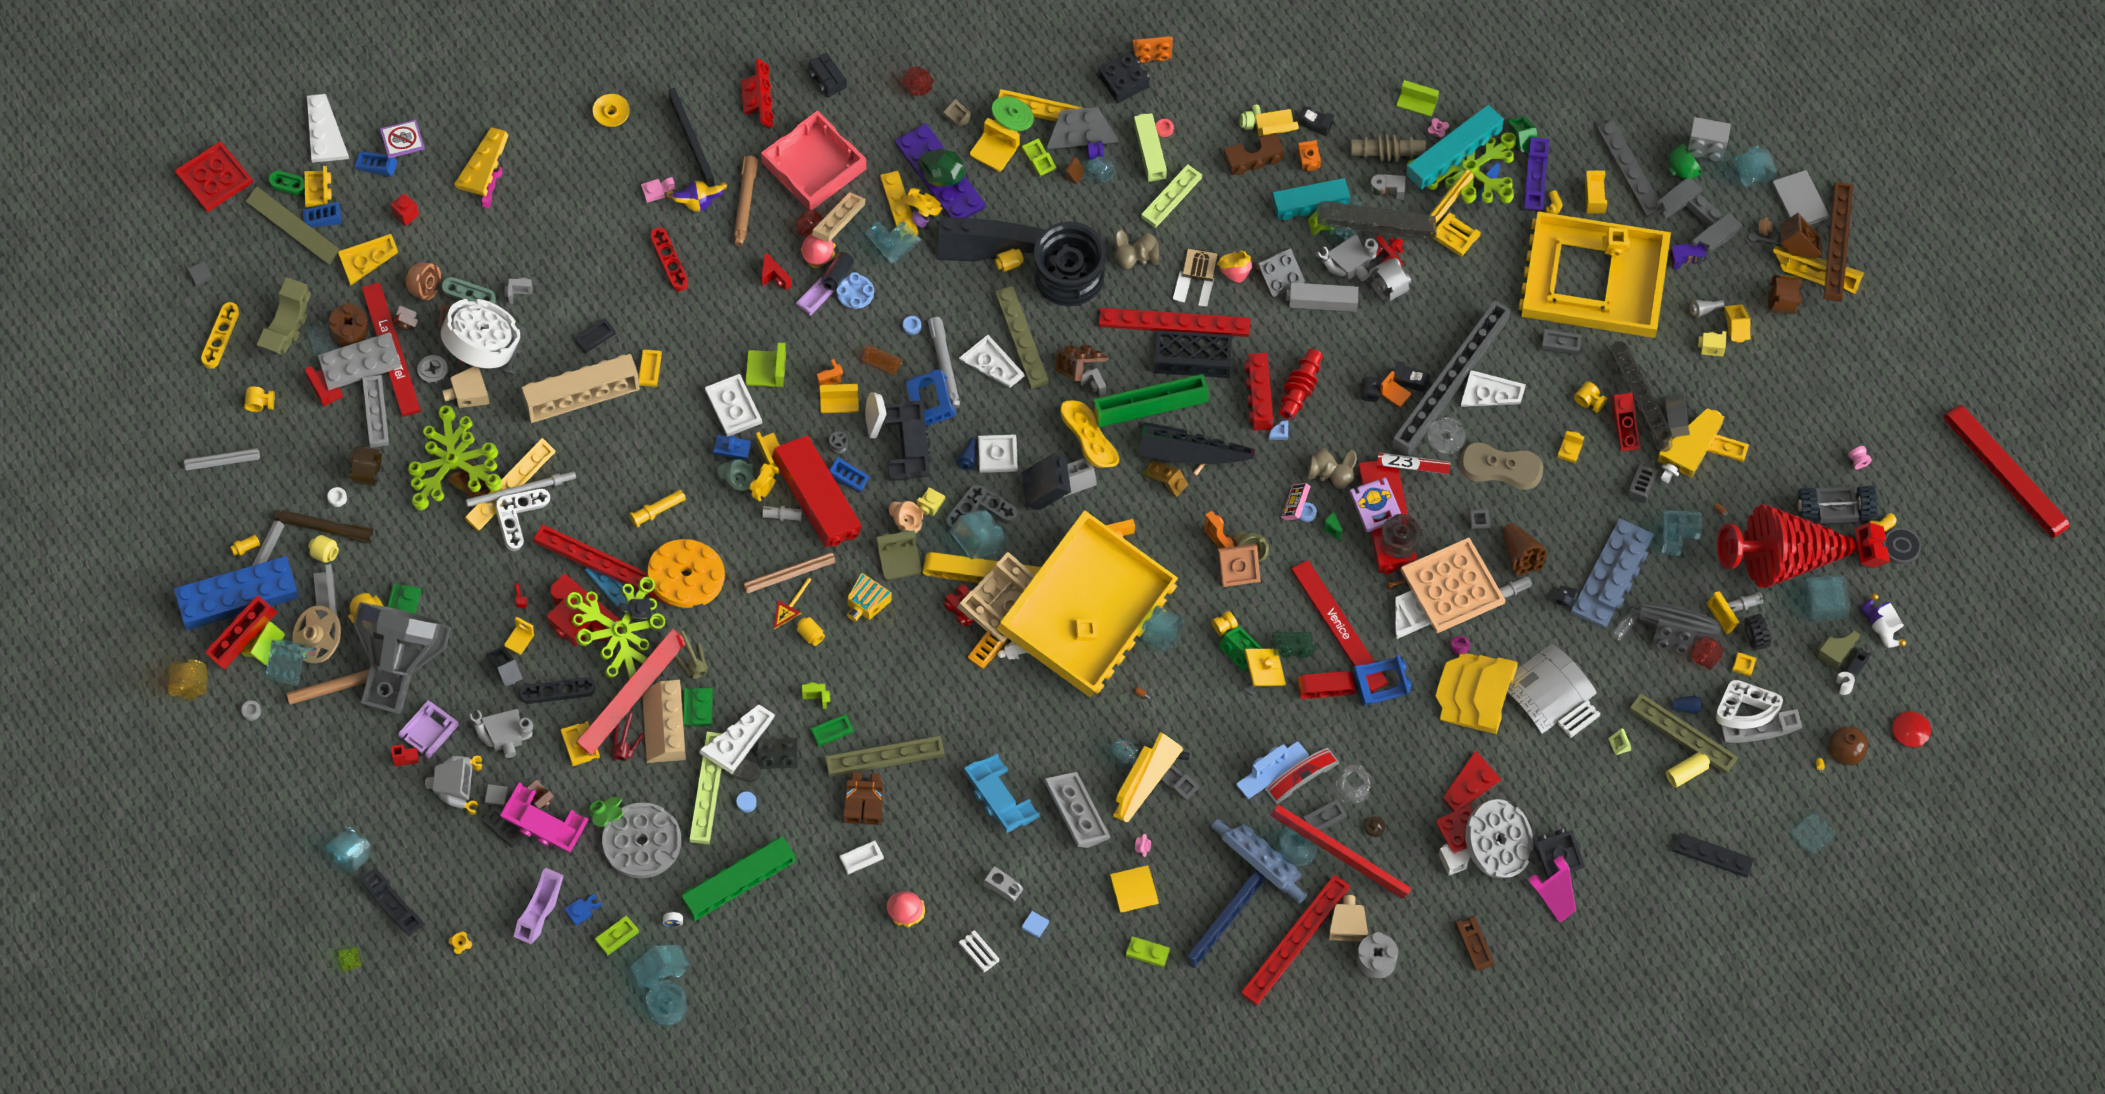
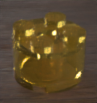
M181 660L172 662L169 665L168 694L184 697L187 701L196 700V697L206 694L208 683L206 664L197 660H188V663H181Z

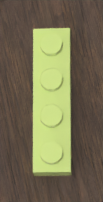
M1187 164L1141 214V218L1156 228L1202 179V174Z

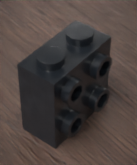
M1131 52L1098 68L1099 79L1117 104L1149 88L1150 76L1146 70L1143 71L1136 56L1133 57Z

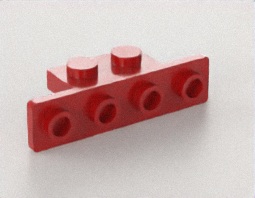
M758 58L755 59L756 75L741 80L743 112L746 115H750L759 111L760 122L771 129L773 128L774 116L771 106L770 69L767 63Z

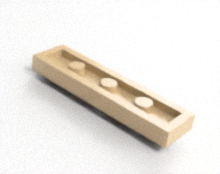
M849 192L813 229L812 236L829 243L865 205L866 199Z

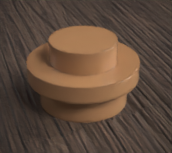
M1765 217L1759 221V233L1768 236V232H1772V221Z

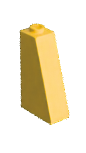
M1707 408L1689 425L1690 435L1675 437L1661 450L1658 462L1666 466L1668 463L1678 468V472L1692 478L1711 442L1721 428L1724 416L1716 410Z

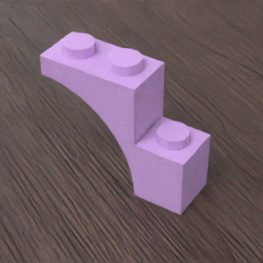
M548 868L542 871L536 891L525 912L518 919L513 937L532 944L540 936L545 918L555 907L564 875Z

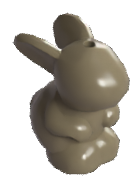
M1122 229L1116 232L1114 259L1123 269L1128 270L1132 268L1137 260L1142 265H1145L1148 260L1153 265H1159V242L1152 234L1145 233L1133 245H1130L1127 235Z
M1326 448L1318 450L1311 456L1307 479L1312 480L1320 476L1321 481H1326L1330 478L1335 488L1344 489L1354 479L1353 468L1357 460L1356 452L1350 450L1345 455L1342 463L1337 464L1333 455Z

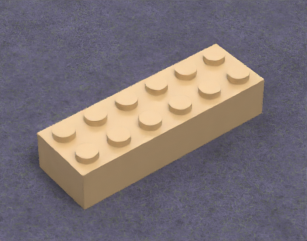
M631 354L620 355L609 361L603 360L596 365L584 366L573 372L567 371L562 375L547 377L543 381L531 382L522 387L524 404L531 423L640 390L638 372Z

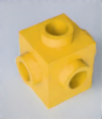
M1609 227L1606 236L1602 238V247H1605V254L1620 256L1624 255L1626 249H1629L1630 238H1628V229Z

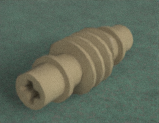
M1378 134V139H1368V137H1365V139H1352V156H1364V159H1367V156H1379L1381 162L1384 161L1385 156H1387L1388 162H1391L1392 156L1398 162L1400 156H1410V159H1413V156H1421L1426 152V140H1413V137H1410V140H1400L1399 135L1398 140H1396L1395 134H1392L1391 140H1389L1388 134H1385L1382 140L1380 134Z

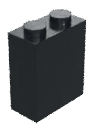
M1051 454L1021 472L1027 507L1041 510L1071 492L1065 457Z

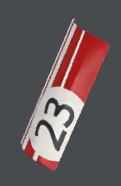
M1378 453V465L1449 474L1450 462Z

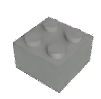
M1694 117L1687 153L1691 152L1695 158L1705 157L1712 161H1723L1731 124Z

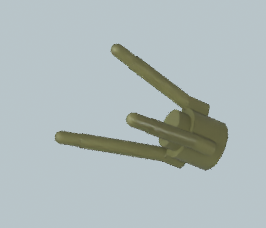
M681 631L692 660L688 663L689 667H687L677 654L674 658L686 671L688 677L692 676L693 679L704 676L708 669L701 643L697 644L699 660L698 658L696 659L685 632Z

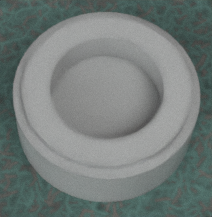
M247 701L242 705L241 713L243 718L253 721L260 716L261 708L256 701Z

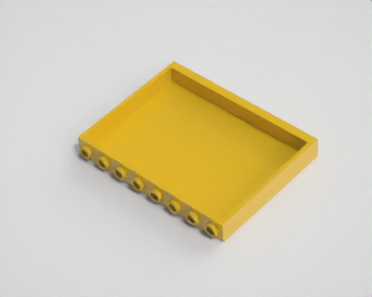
M1084 510L1000 622L996 630L1091 698L1094 692L1098 694L1104 687V684H1102L1105 678L1109 680L1115 672L1112 669L1114 665L1117 664L1119 666L1123 661L1125 650L1130 651L1136 642L1133 639L1136 636L1140 638L1146 629L1144 624L1146 622L1151 623L1156 616V613H1154L1155 609L1162 608L1167 601L1164 598L1166 594L1171 595L1177 587L1174 583L1178 578ZM1076 619H1096V640H1076Z

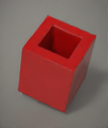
M405 193L391 204L393 216L404 226L419 215L417 204Z

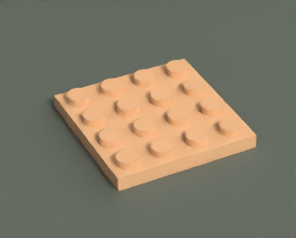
M1470 538L1401 567L1402 574L1436 634L1505 604L1502 593Z

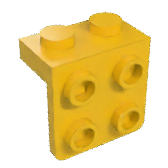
M987 118L984 123V133L971 150L970 156L1000 172L1020 146V134L1017 131L1003 127L996 120Z

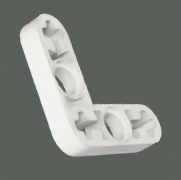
M537 489L503 496L497 500L495 510L505 545L509 550H519L524 542L516 513L545 507L550 500L548 491ZM539 495H541V497H545L543 502H541V500L539 499L534 500L532 505V500L537 499ZM525 498L528 505L525 507L520 506L518 499ZM502 502H504L505 505H509L506 510L504 509V507H500ZM510 519L514 522L515 526L507 528L504 521ZM515 532L513 535L514 539L519 541L516 546L514 543H510L512 540L511 533Z

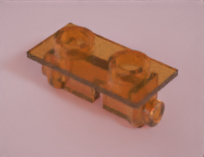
M872 345L865 347V354L861 361L894 376L903 363L902 359Z

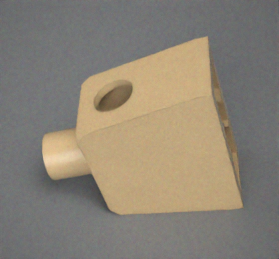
M476 366L450 378L452 388L442 391L445 402L456 399L459 408L490 404L480 369Z
M1346 895L1343 897V904H1336L1329 940L1361 942L1368 936L1364 906L1355 905V896Z

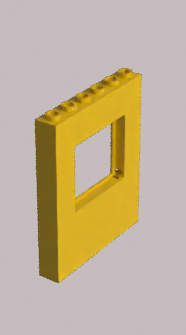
M1538 212L1537 219L1533 218L1531 229L1535 231L1534 235L1530 234L1529 239L1532 251L1528 250L1526 261L1530 263L1529 267L1525 266L1524 277L1527 278V283L1523 282L1521 294H1525L1524 299H1520L1519 310H1522L1521 317L1655 338L1671 232ZM1609 227L1628 229V238H1630L1629 249L1625 250L1624 255L1612 256L1605 301L1554 293L1561 244L1605 251V247H1602V238L1606 236Z

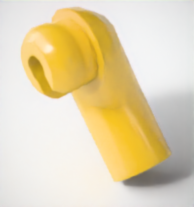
M1555 190L1548 194L1552 203L1549 207L1547 206L1546 211L1550 214H1558L1563 207L1561 199Z
M1889 513L1881 521L1870 520V522L1884 526V531L1887 532L1895 525L1896 517L1894 514Z

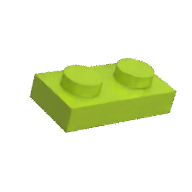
M626 915L595 938V942L608 956L638 934L639 930Z
M1132 936L1126 957L1164 968L1170 948Z

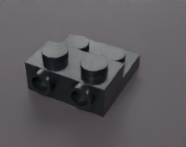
M1566 828L1554 831L1556 834L1554 836L1548 837V834L1537 837V842L1533 843L1547 880L1560 871L1553 861L1559 856L1565 859L1570 872L1585 867L1573 830L1567 831Z

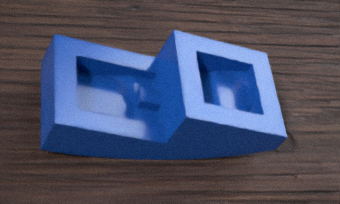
M1496 163L1485 175L1488 178H1497L1500 164ZM1484 187L1476 195L1478 202L1482 200Z

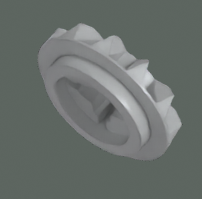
M437 355L424 357L417 367L418 375L428 383H437L441 379L444 380L448 370L446 361ZM430 364H432V366H434V368L436 369L435 374L429 371L431 367Z

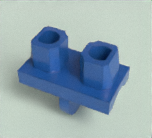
M717 435L713 453L723 457L747 460L751 441L738 439L734 435H731V437Z

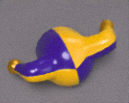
M693 181L687 184L682 192L674 193L670 190L666 195L675 202L685 204L688 209L694 212H701L710 206L712 199L722 195L723 191L727 188V184L722 182L719 185L708 187L704 182Z

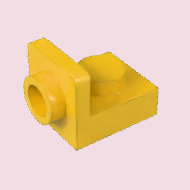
M1566 431L1557 457L1576 463L1583 445L1584 436L1577 432Z

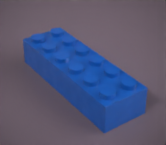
M287 556L174 588L186 631L237 616L243 612L250 601L257 595L271 606L299 598Z

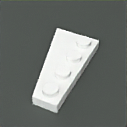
M326 94L307 96L312 163L349 159Z
M757 705L735 725L730 726L726 732L717 736L708 746L703 747L700 750V754L733 774L772 722L775 715L764 707Z

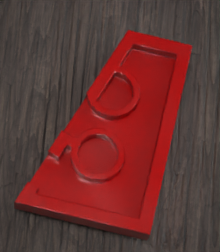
M1475 751L1443 797V801L1455 812L1466 807L1499 783L1501 778Z

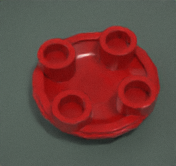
M1908 711L1901 713L1893 722V737L1905 746L1919 748L1928 741L1931 735L1929 721L1917 712Z

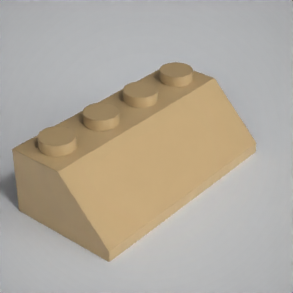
M680 680L660 681L650 686L642 695L647 763L686 760Z

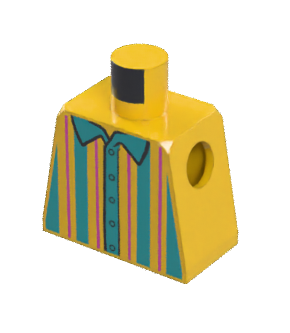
M861 573L848 596V606L852 609L848 612L847 616L854 622L861 615L870 620L891 602L892 593Z

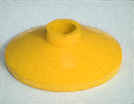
M617 94L603 95L596 100L593 106L595 120L607 127L621 125L627 120L630 113L629 104L626 99Z

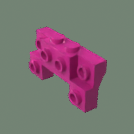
M518 783L500 818L518 826L519 832L527 837L532 835L538 838L537 841L542 845H554L570 854L589 819L583 818L571 810L567 819L563 822L530 805L536 795V791L530 790L522 786L521 783Z

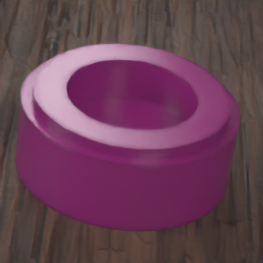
M1464 636L1454 637L1451 640L1452 652L1455 654L1467 653L1470 650L1469 639Z

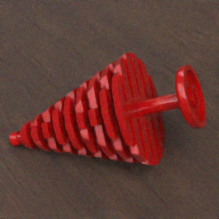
M1760 504L1759 507L1756 506L1753 509V515L1750 514L1747 520L1748 531L1744 530V538L1738 526L1733 523H1727L1720 528L1716 543L1718 560L1725 569L1736 568L1740 564L1744 552L1751 580H1755V585L1760 588L1763 587V589L1820 568L1833 561H1838L1843 557H1848L1853 552H1859L1857 540H1853L1852 537L1843 536L1822 525L1814 524L1812 521L1804 520L1801 517L1794 516L1767 504Z

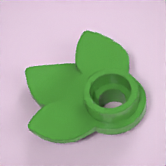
M612 797L605 802L601 800L593 802L589 807L593 823L598 827H604L608 821H616L621 818L623 811L618 805L621 803L622 798Z

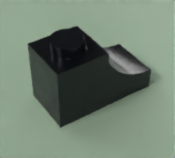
M505 646L487 654L489 661L505 687L513 686L523 679L515 659Z

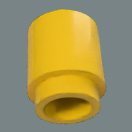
M1011 249L997 255V259H995L997 269H1001L1002 272L1019 267L1020 264L1024 263L1019 249Z
M804 617L798 622L797 631L809 644L816 646L824 639L823 630L811 617Z

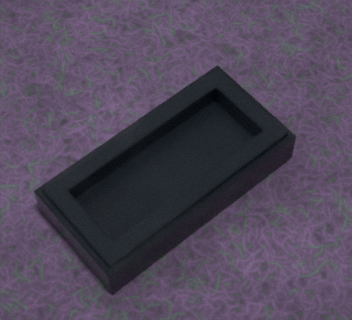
M604 318L576 336L574 340L586 354L615 335L616 331Z

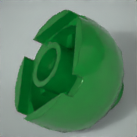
M1681 143L1669 155L1668 161L1671 167L1668 170L1673 177L1678 176L1681 180H1686L1687 178L1693 180L1700 176L1703 171L1700 170L1701 167L1691 152L1687 153L1685 150L1687 147Z

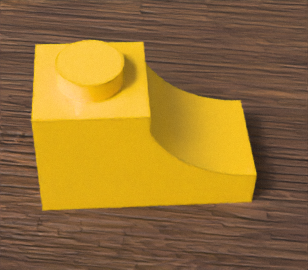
M1724 306L1730 339L1735 342L1750 340V317L1744 306Z

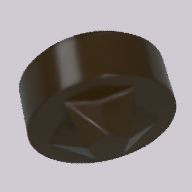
M1376 816L1369 818L1365 826L1367 834L1372 837L1381 836L1385 831L1384 820Z

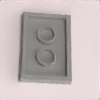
M1807 170L1772 182L1788 218L1799 212L1809 225L1829 218V214Z

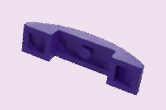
M1531 137L1524 203V209L1543 211L1549 139Z

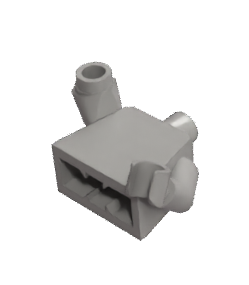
M1355 234L1329 252L1326 247H1321L1323 255L1319 251H1316L1315 255L1317 258L1323 259L1322 262L1330 273L1340 277L1345 276L1347 279L1357 275L1361 281H1365L1369 277L1366 268L1370 266V261L1376 257L1378 244L1374 239L1370 238L1366 240L1363 247L1358 236Z
M518 709L483 718L481 712L477 710L479 716L476 719H473L472 714L469 713V718L475 721L474 727L479 739L488 747H493L495 751L503 750L506 758L514 757L516 755L515 747L522 745L523 740H527L532 736V721L528 718L520 720Z

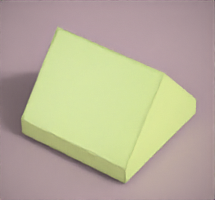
M1621 728L1608 738L1615 755L1631 751V745L1624 729Z

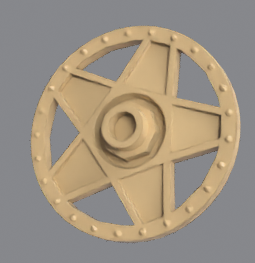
M313 606L304 611L298 618L293 630V646L295 652L303 661L313 664L321 663L335 652L341 636L340 621L335 612L328 607ZM316 611H325L328 615L320 619ZM306 618V627L299 631L302 622ZM334 624L335 639H333V637L330 635V631L333 628ZM298 643L306 644V656L302 653ZM321 648L329 650L322 657L317 658Z

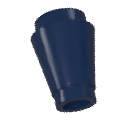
M1694 695L1674 699V710L1691 714L1701 713V697Z

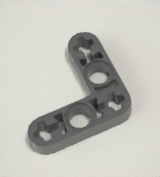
M974 485L948 515L947 527L951 531H960L979 507L1002 522L1010 524L1016 520L1017 510L1013 505L985 487ZM980 491L981 496H976L973 502L972 499L974 498V492L978 493ZM990 501H996L998 506L990 508L987 504ZM963 505H970L972 509L969 512H963L961 507ZM1005 512H1012V516L1005 517ZM959 513L960 518L958 519V524L955 523L954 525H952L951 520L955 521L958 518Z

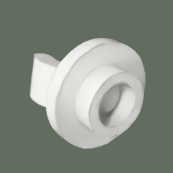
M1669 463L1667 466L1662 465L1661 468L1665 470L1661 477L1662 481L1669 483L1673 475L1679 476L1678 468Z

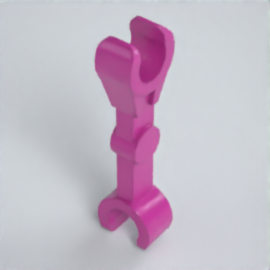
M500 167L498 172H494V170L492 172L493 179L491 184H488L487 195L482 198L483 207L490 208L492 191L495 188L496 178L502 175V167Z

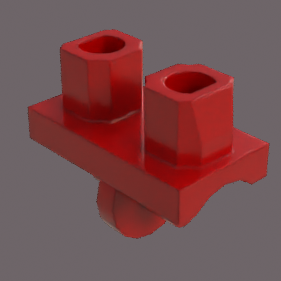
M1381 235L1377 236L1378 249L1376 256L1379 257L1386 251L1389 255L1382 260V263L1388 259L1397 258L1402 266L1404 263L1395 252L1398 251L1399 254L1404 252L1402 249L1403 240H1395L1391 237L1388 240L1391 243L1389 246Z

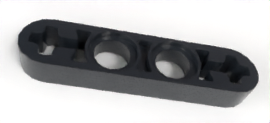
M587 677L528 684L520 689V698L526 704L589 697L595 693L596 686L593 679ZM577 684H578L579 692H576V686H575V685H577ZM585 684H589L590 686L589 690L585 691V688H583L585 687ZM565 686H571L573 691L565 694L562 692V689ZM546 688H551L554 692L551 696H545L543 691ZM536 689H539L540 697H537ZM527 691L531 692L530 698H527L525 695Z

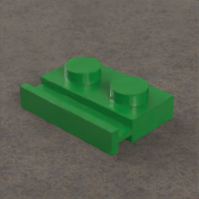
M394 583L388 607L416 613L422 592L421 588L406 585L400 586Z
M684 688V726H712L713 688Z

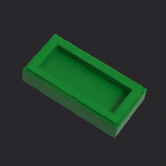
M846 714L810 728L818 747L854 733V729Z

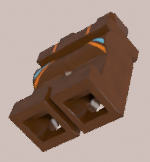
M852 772L850 780H847L843 815L844 823L862 824L863 804H865L864 824L882 825L883 782H881L879 773H871L869 781H862V773Z

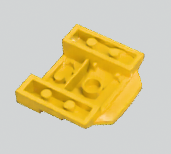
M1468 653L1460 654L1459 658L1446 662L1436 693V699L1442 707L1440 720L1497 734L1502 718L1501 710L1509 684L1513 683L1517 662L1499 657L1495 659Z

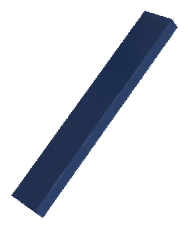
M1258 870L1253 873L1188 955L1189 965L1196 968L1264 882V875Z

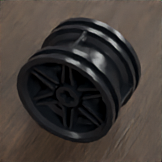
M1068 221L1050 226L1038 237L1034 249V279L1039 292L1047 300L1060 306H1079L1095 298L1101 291L1105 279L1106 252L1099 234L1085 224Z

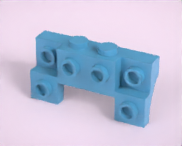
M995 754L990 758L968 765L964 768V773L975 787V797L979 802L982 801L984 803V809L988 816H993L995 821L998 820L1005 832L1008 833L1020 825L1024 827L1039 818L1040 814L1032 806L1030 799L1016 805V801L999 778V776L1008 772V768L1004 766L999 755Z

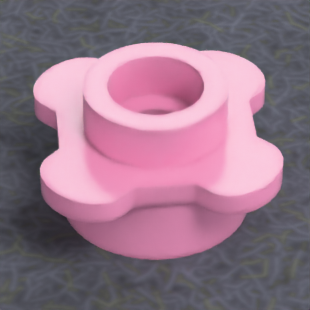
M1434 118L1431 127L1428 128V132L1435 137L1442 138L1445 136V131L1449 128V124Z
M1143 834L1142 837H1137L1135 850L1137 853H1142L1143 857H1146L1147 851L1149 852L1151 848V841L1147 839L1146 834Z

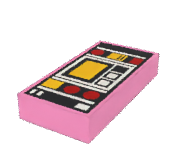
M1307 483L1292 485L1281 518L1284 520L1300 518L1311 486Z

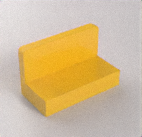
M1290 109L1255 115L1259 137L1274 133L1292 132L1299 129L1298 123L1293 122Z
M858 384L820 385L821 413L858 412Z
M757 432L756 442L766 464H772L777 467L772 459L774 448L780 446L775 434L771 433L762 437L760 432Z

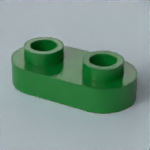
M274 171L269 176L270 186L274 190L291 195H300L305 191V181L298 175Z

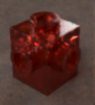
M920 66L910 67L901 83L908 88L909 93L918 96L930 92L934 79L927 70L922 69Z
M1705 636L1702 641L1698 640L1694 644L1692 658H1694L1697 664L1712 670L1722 658L1724 648L1716 640Z

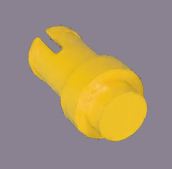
M254 534L242 541L233 542L230 550L233 556H241L246 551L260 546V543Z

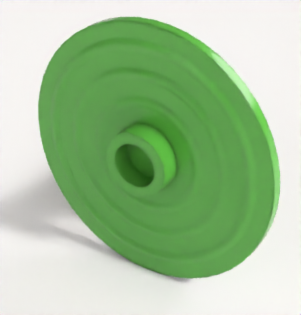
M1000 97L993 102L991 108L993 117L1003 127L1014 131H1024L1033 124V113L1028 105L1021 100L1013 97Z

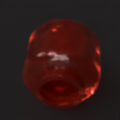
M806 210L796 218V231L800 235L808 237L813 233V229L823 220L821 214L817 211Z

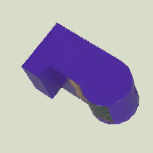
M1698 243L1696 247L1692 244L1672 245L1670 257L1673 269L1681 268L1683 263H1702L1707 253L1706 247L1701 243Z

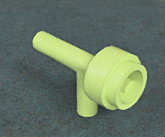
M1253 105V112L1245 111L1240 114L1239 122L1241 128L1245 130H1252L1254 128V124H1256L1255 115L1261 114L1259 105Z

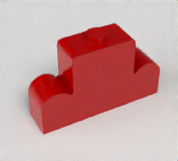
M565 573L552 585L550 590L553 603L557 606L548 614V622L555 629L554 632L559 638H565L572 645L577 646L576 635L582 629H587L591 632L609 629L596 620L585 622L579 627L574 626L572 618L576 614L584 615L585 613L579 609H570L566 605V598L570 593L577 592L582 596L583 603L590 606L585 601V596L588 592ZM589 595V600L594 601V597ZM570 599L571 604L575 605L576 601ZM597 601L602 615L614 622L621 621ZM576 617L575 621L581 623V619ZM606 637V638L597 639V640H599V641H607V640H609L611 637Z

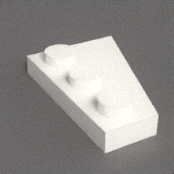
M989 335L959 358L960 361L1009 388L1024 377V373Z
M1471 370L1461 407L1521 404L1526 384Z

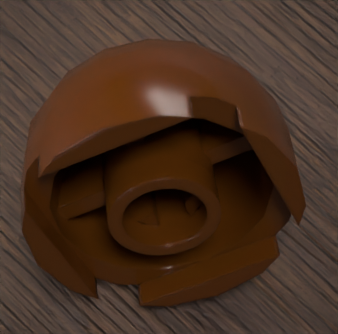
M1841 727L1830 737L1828 745L1829 754L1839 764L1856 765L1866 756L1868 749L1867 737L1856 727Z

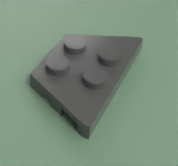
M1098 107L1068 109L1060 111L1051 138L1047 144V149L1087 145V142L1097 143V141L1101 140L1103 144L1116 143L1118 139Z

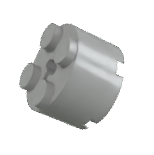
M1397 258L1388 259L1369 270V278L1373 277L1374 280L1371 283L1372 287L1382 300L1387 299L1386 302H1390L1408 292L1411 278L1407 273H1404Z
M1380 932L1365 937L1359 945L1357 964L1360 971L1370 978H1385L1389 976L1395 969L1398 957V949L1395 942Z

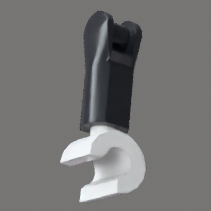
M1860 647L1846 670L1838 674L1836 682L1842 684L1839 694L1846 695L1852 691L1854 681L1870 659L1871 652L1867 653Z

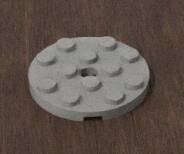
M1495 799L1480 804L1471 813L1466 826L1465 841L1472 861L1485 874L1498 879L1512 877L1522 872L1529 863L1530 851H1533L1531 827L1523 812L1518 807H1513L1506 800ZM1498 834L1502 838L1501 844L1496 841Z
M634 803L621 808L623 811L622 817L616 821H608L602 835L603 851L610 865L621 874L632 878H650L666 871L675 862L681 849V832L675 818L666 812L664 808L651 803ZM639 837L647 838V842L643 845L638 844L636 840Z

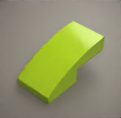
M1039 138L1022 146L1023 152L1039 176L1057 169Z

